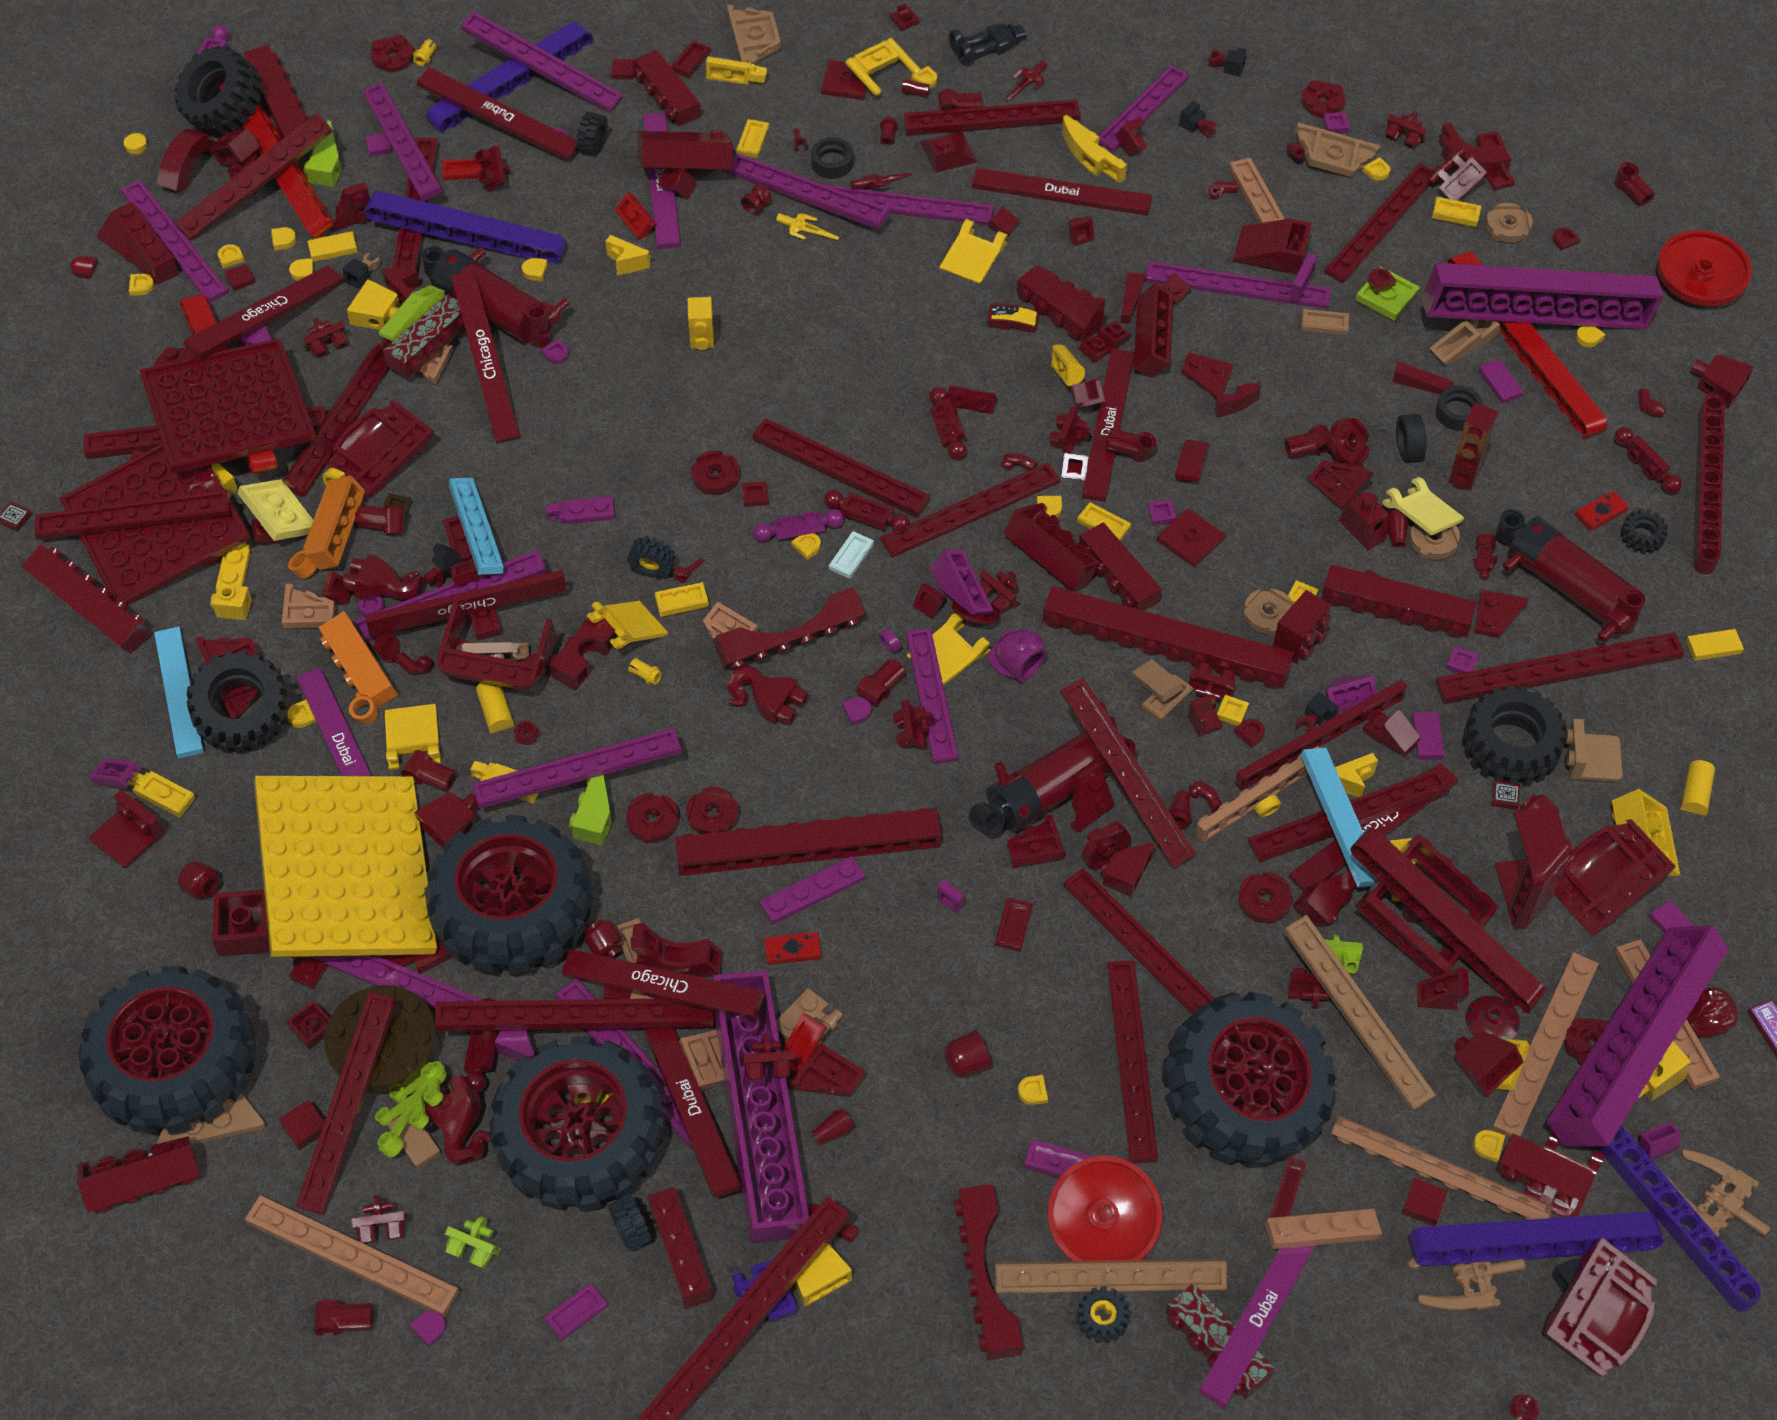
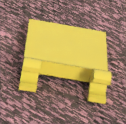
M1421 477L1412 479L1411 482L1416 487L1408 489L1409 496L1402 498L1398 489L1391 488L1386 491L1391 498H1387L1382 502L1387 508H1396L1430 535H1434L1464 520L1462 515L1434 495Z

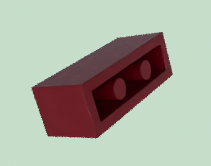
M1514 1133L1496 1169L1504 1179L1511 1182L1518 1181L1526 1185L1531 1192L1538 1195L1545 1194L1554 1198L1556 1204L1574 1209L1593 1172Z

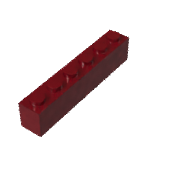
M269 45L243 52L245 59L254 65L260 74L262 81L260 83L262 85V93L260 95L283 139L308 120L304 108H299L301 107L300 100L297 94L293 95L294 89L291 81H286L287 75L284 67H279L280 61L277 53H272Z
M39 544L22 565V568L121 648L132 654L151 632L144 625L146 620L136 612H133L132 615L127 612L130 608L118 598L116 601L112 600L111 596L113 594L102 585L97 588L94 585L96 580L86 572L82 575L77 572L80 567L69 559L66 562L61 558L64 554L55 547L51 546L48 549Z
M1330 564L1321 599L1332 606L1341 605L1349 607L1355 612L1365 611L1375 614L1379 618H1392L1406 625L1415 624L1423 626L1429 631L1438 630L1449 633L1453 637L1462 636L1466 638L1477 603L1474 600Z

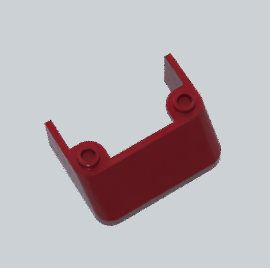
M453 602L436 659L437 666L442 674L519 690L532 688L546 674L557 639L552 619L546 618L537 653L531 654L523 662L456 650L458 645L471 642L460 639L466 618L459 602Z
M1557 806L1514 811L1513 815L1526 859L1495 863L1513 929L1526 928L1551 901L1556 893V887L1568 857L1572 855V844L1569 839H1566Z

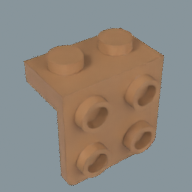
M1573 719L1570 729L1565 731L1567 733L1565 744H1568L1566 765L1569 766L1570 779L1621 781L1623 772L1620 739L1617 736L1585 734L1584 719Z

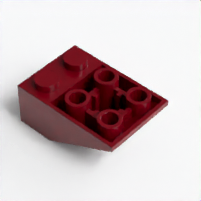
M1289 218L1242 226L1233 261L1298 274L1303 265L1312 223Z

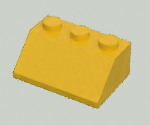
M1640 789L1612 800L1614 810L1612 817L1616 825L1626 824V820L1632 819L1676 866L1668 876H1679L1680 871L1667 807Z

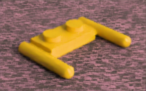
M892 38L855 55L854 58H849L845 62L875 96L880 95L881 89L868 75L896 62L898 59L913 74L921 70Z

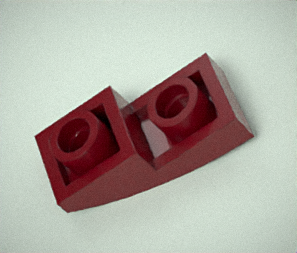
M1113 321L1099 328L1097 336L1082 342L1079 351L1092 362L1097 363L1110 354L1111 348L1117 349L1130 338L1131 333L1116 321Z
M1260 382L1239 385L1236 388V394H1225L1216 397L1214 410L1216 417L1234 414L1259 400Z
M1185 440L1177 464L1175 478L1182 479L1185 482H1199L1204 468V461L1209 451L1208 442Z

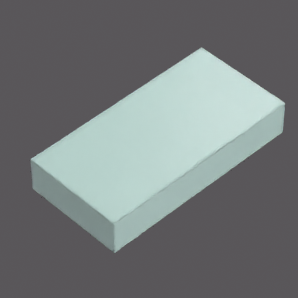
M852 531L829 564V570L851 579L873 547L874 540Z

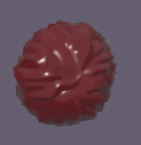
M1714 987L1706 988L1688 1015L1687 1020L1695 1034L1700 1038L1725 1034L1736 1024L1738 1006L1726 991Z

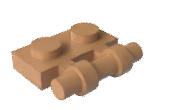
M807 988L776 1020L777 1031L779 1035L788 1040L801 1014L807 1013L827 1026L825 1035L828 1031L832 1032L838 1026L837 1022L843 1015L837 1009H834L830 1015L824 1014L829 1008L828 1003Z

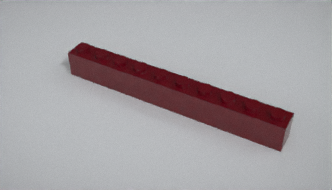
M1051 586L1043 608L1042 622L1047 623L1050 627L1070 629L1075 634H1088L1100 641L1109 640L1117 642L1125 648L1135 647L1142 649L1147 654H1160L1167 656L1172 661L1181 660L1189 662L1195 667L1200 662L1206 663L1218 673H1221L1224 669L1230 670L1235 673L1234 675L1239 676L1245 681L1254 680L1264 683L1270 688L1279 687L1284 689L1294 652L1055 586Z
M920 808L916 811L908 812L894 811L889 814H868L853 818L846 816L826 821L818 819L808 823L791 822L780 826L765 825L753 829L738 828L734 831L726 832L711 831L708 834H685L675 837L679 876L841 859L851 856L859 857L940 848L941 832L937 808Z

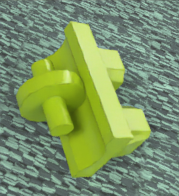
M1332 934L1330 940H1325L1346 971L1355 974L1363 950L1362 943L1340 941L1339 935Z
M482 1216L475 1222L466 1220L464 1228L471 1230L470 1234L448 1226L445 1235L450 1236L445 1252L462 1258L466 1246L469 1244L475 1247L469 1262L482 1268H486L493 1255L498 1256L501 1247L480 1239L482 1235L491 1238L493 1230L486 1227L487 1219Z

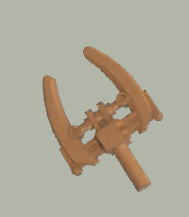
M1683 1150L1682 1158L1700 1164L1722 1176L1719 1184L1710 1185L1709 1191H1706L1703 1195L1705 1198L1704 1203L1698 1207L1681 1193L1711 1230L1719 1236L1718 1231L1724 1230L1729 1224L1726 1223L1727 1219L1733 1220L1734 1217H1737L1765 1237L1771 1227L1742 1208L1744 1204L1742 1200L1745 1197L1747 1200L1752 1194L1751 1189H1756L1759 1182L1741 1170H1736L1727 1163L1712 1156L1696 1151ZM1730 1183L1735 1186L1731 1193L1724 1192L1725 1186H1729ZM1714 1204L1717 1211L1711 1216L1707 1211Z
M1415 1257L1408 1261V1267L1411 1269L1421 1266L1417 1264ZM1524 1259L1491 1264L1490 1262L1469 1263L1467 1265L1464 1263L1455 1264L1452 1271L1453 1274H1458L1455 1277L1456 1284H1461L1464 1288L1463 1295L1451 1297L1422 1294L1418 1297V1303L1445 1310L1497 1308L1500 1306V1300L1495 1299L1497 1289L1495 1285L1491 1286L1490 1280H1492V1276L1525 1270ZM1470 1282L1478 1285L1479 1292L1474 1293V1290L1469 1286Z

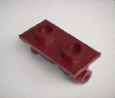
M949 385L948 398L950 397L954 401L956 408L993 415L994 405L997 401L996 393L959 387L958 385Z

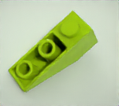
M327 121V124L332 128L331 121ZM333 132L312 148V155L309 161H306L304 167L309 183L331 187L336 185L341 174V166Z
M430 285L412 293L379 331V336L390 341L396 340L445 297L444 290Z
M604 775L587 779V789L585 792L582 791L579 796V808L577 813L572 814L569 828H572L573 838L603 846L612 823Z

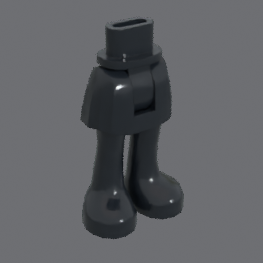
M1005 23L987 26L985 31L970 37H963L959 29L949 31L951 49L957 55L962 65L968 64L972 60L991 51L1000 55L1018 44L1019 40L1027 37L1026 31L1021 24L1013 26V24L1006 26Z

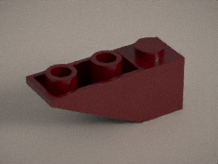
M1350 869L1307 886L1293 907L1303 916L1307 915L1315 927L1325 924L1330 925L1338 917L1337 911L1340 907L1351 899L1352 895L1350 893L1354 887H1357Z

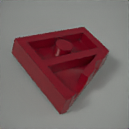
M365 182L343 189L340 196L341 200L335 210L337 216L334 221L335 225L331 228L333 232L358 223H366L370 220L364 212L370 199Z
M1188 352L1181 374L1187 379L1194 381L1202 390L1206 389L1214 395L1216 400V397L1223 396L1233 364Z
M1322 460L1308 477V480L1341 509H1344L1346 504L1356 497L1374 473L1367 469Z
M1481 590L1474 634L1500 638L1522 609L1527 606L1529 598Z
M1092 762L1074 775L1075 793L1072 807L1076 809L1075 821L1071 822L1070 827L1078 833L1114 807L1115 803L1099 763Z
M1052 814L1045 816L1043 823L1036 827L1031 825L1022 834L1015 835L1007 841V850L1013 867L1064 858V849Z
M821 1043L790 1082V1088L800 1091L851 1097L865 1079L866 1071Z

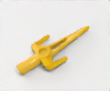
M780 213L777 215L776 222L790 226V235L805 239V236L797 233L798 231H804L839 240V236L805 222V219L816 221L817 218L806 214H798L796 218Z

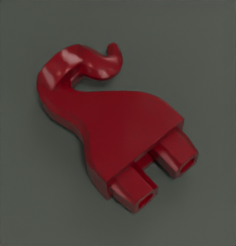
M368 554L365 560L353 558L350 565V573H345L342 581L343 589L354 591L355 598L370 599L376 596L411 599L421 594L423 577L418 576V571L405 574L400 581L387 562L379 557Z
M747 665L737 667L727 685V691L735 698L729 699L728 703L741 707L748 702V695L743 688L746 684H749L758 712L765 720L775 725L778 721L791 725L796 717V710L789 707V705L793 703L804 707L808 701V692L798 686V680L790 677L768 678L754 667Z
M459 1075L450 1080L452 1093L447 1094L445 1087L439 1085L440 1092L443 1093L442 1100L435 1106H430L428 1103L425 1104V1111L429 1119L443 1132L445 1157L455 1166H462L480 1160L484 1155L485 1142H491L490 1134L487 1131L480 1130L472 1136L470 1144L463 1148L464 1142L480 1114L481 1102L478 1091L471 1088L468 1078Z

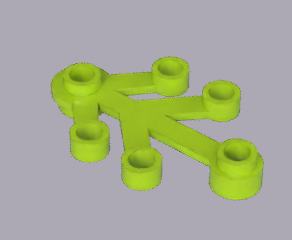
M435 1061L426 1064L418 1078L405 1087L390 1091L389 1096L399 1104L392 1109L383 1107L376 1113L375 1120L382 1126H387L389 1122L400 1115L392 1130L383 1133L377 1141L379 1150L386 1157H394L401 1151L404 1142L399 1135L408 1121L417 1130L422 1129L428 1123L429 1117L425 1112L424 1100L430 1106H435L442 1100L443 1093L440 1092L439 1085L444 1081L446 1071L441 1062Z

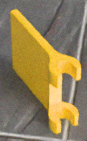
M966 219L958 237L939 269L981 284L999 253L1006 246L1007 241L1005 239L1007 234L998 232L994 242H989L973 236L972 234L975 231L972 228L974 222Z
M640 601L606 606L600 602H594L591 606L595 611L586 615L593 623H597L605 618L615 629V633L619 637L611 639L610 643L616 649L623 648L631 642L660 638L668 634V631Z
M957 613L951 615L947 622L932 634L943 685L956 677L974 661L990 652L988 648L990 643L984 637L979 639L972 647L957 633L958 630L964 627L962 623L964 618Z
M436 704L385 710L386 758L389 770L400 769L398 755L413 753L415 750L428 751V755L431 756L434 762L441 763Z

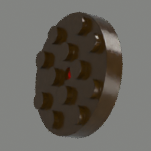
M378 985L362 989L346 998L331 1015L324 1034L326 1056L334 1072L340 1078L368 992L393 997L397 1000L366 1091L370 1093L393 1091L414 1081L421 1075L423 1067L431 1062L437 1046L435 1021L426 1003L408 989L393 985Z

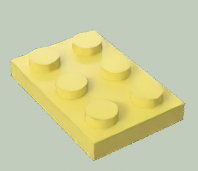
M282 479L240 486L238 495L274 541L308 535L313 519L291 490L282 482Z

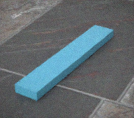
M449 479V489L478 575L503 573L504 566L474 479Z
M180 627L154 632L177 757L179 759L204 753L201 737L197 734L196 728L193 727L186 701L188 698L186 693L187 687L191 686Z
M1327 748L1303 750L1300 754L1357 887L1372 886L1377 878L1352 855L1350 850L1351 846L1363 833V830Z

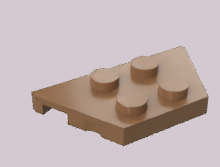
M727 5V13L741 62L754 64L781 49V40L773 12L757 11L752 8H746L745 11L735 10L734 5Z
M1299 122L1295 130L1301 147L1305 150V157L1310 166L1353 177L1378 153L1380 145Z
M241 1093L236 1101L229 1098L222 1105L225 1110L224 1113L208 1124L205 1119H199L190 1123L191 1131L175 1135L168 1134L166 1128H163L157 1144L189 1136L191 1143L195 1144L266 1129L264 1121Z

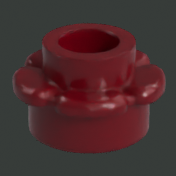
M521 721L516 725L514 738L520 744H532L535 742L536 737L539 736V729L531 721Z
M1523 1394L1517 1395L1512 1399L1509 1410L1513 1417H1516L1517 1420L1537 1419L1539 1415L1538 1404L1532 1396ZM1525 1407L1527 1411L1524 1412L1521 1408Z

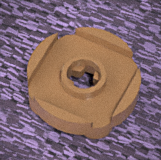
M1513 203L1496 205L1494 210L1489 211L1486 219V229L1491 234V237L1496 241L1508 243L1526 240L1533 224L1530 213L1527 210L1526 213L1520 210L1519 205ZM1510 221V224L1513 225L1506 224L1505 222Z
M1415 523L1412 527L1409 542L1413 550L1421 558L1440 560L1455 553L1460 539V533L1456 525L1434 534L1435 537H1440L1438 540L1431 539L1430 534Z
M1269 588V591L1261 592V589L1256 590L1245 601L1244 620L1255 631L1274 636L1278 621L1290 609L1292 601L1288 595L1277 589ZM1271 608L1273 609V614H1266L1263 609L1269 610Z

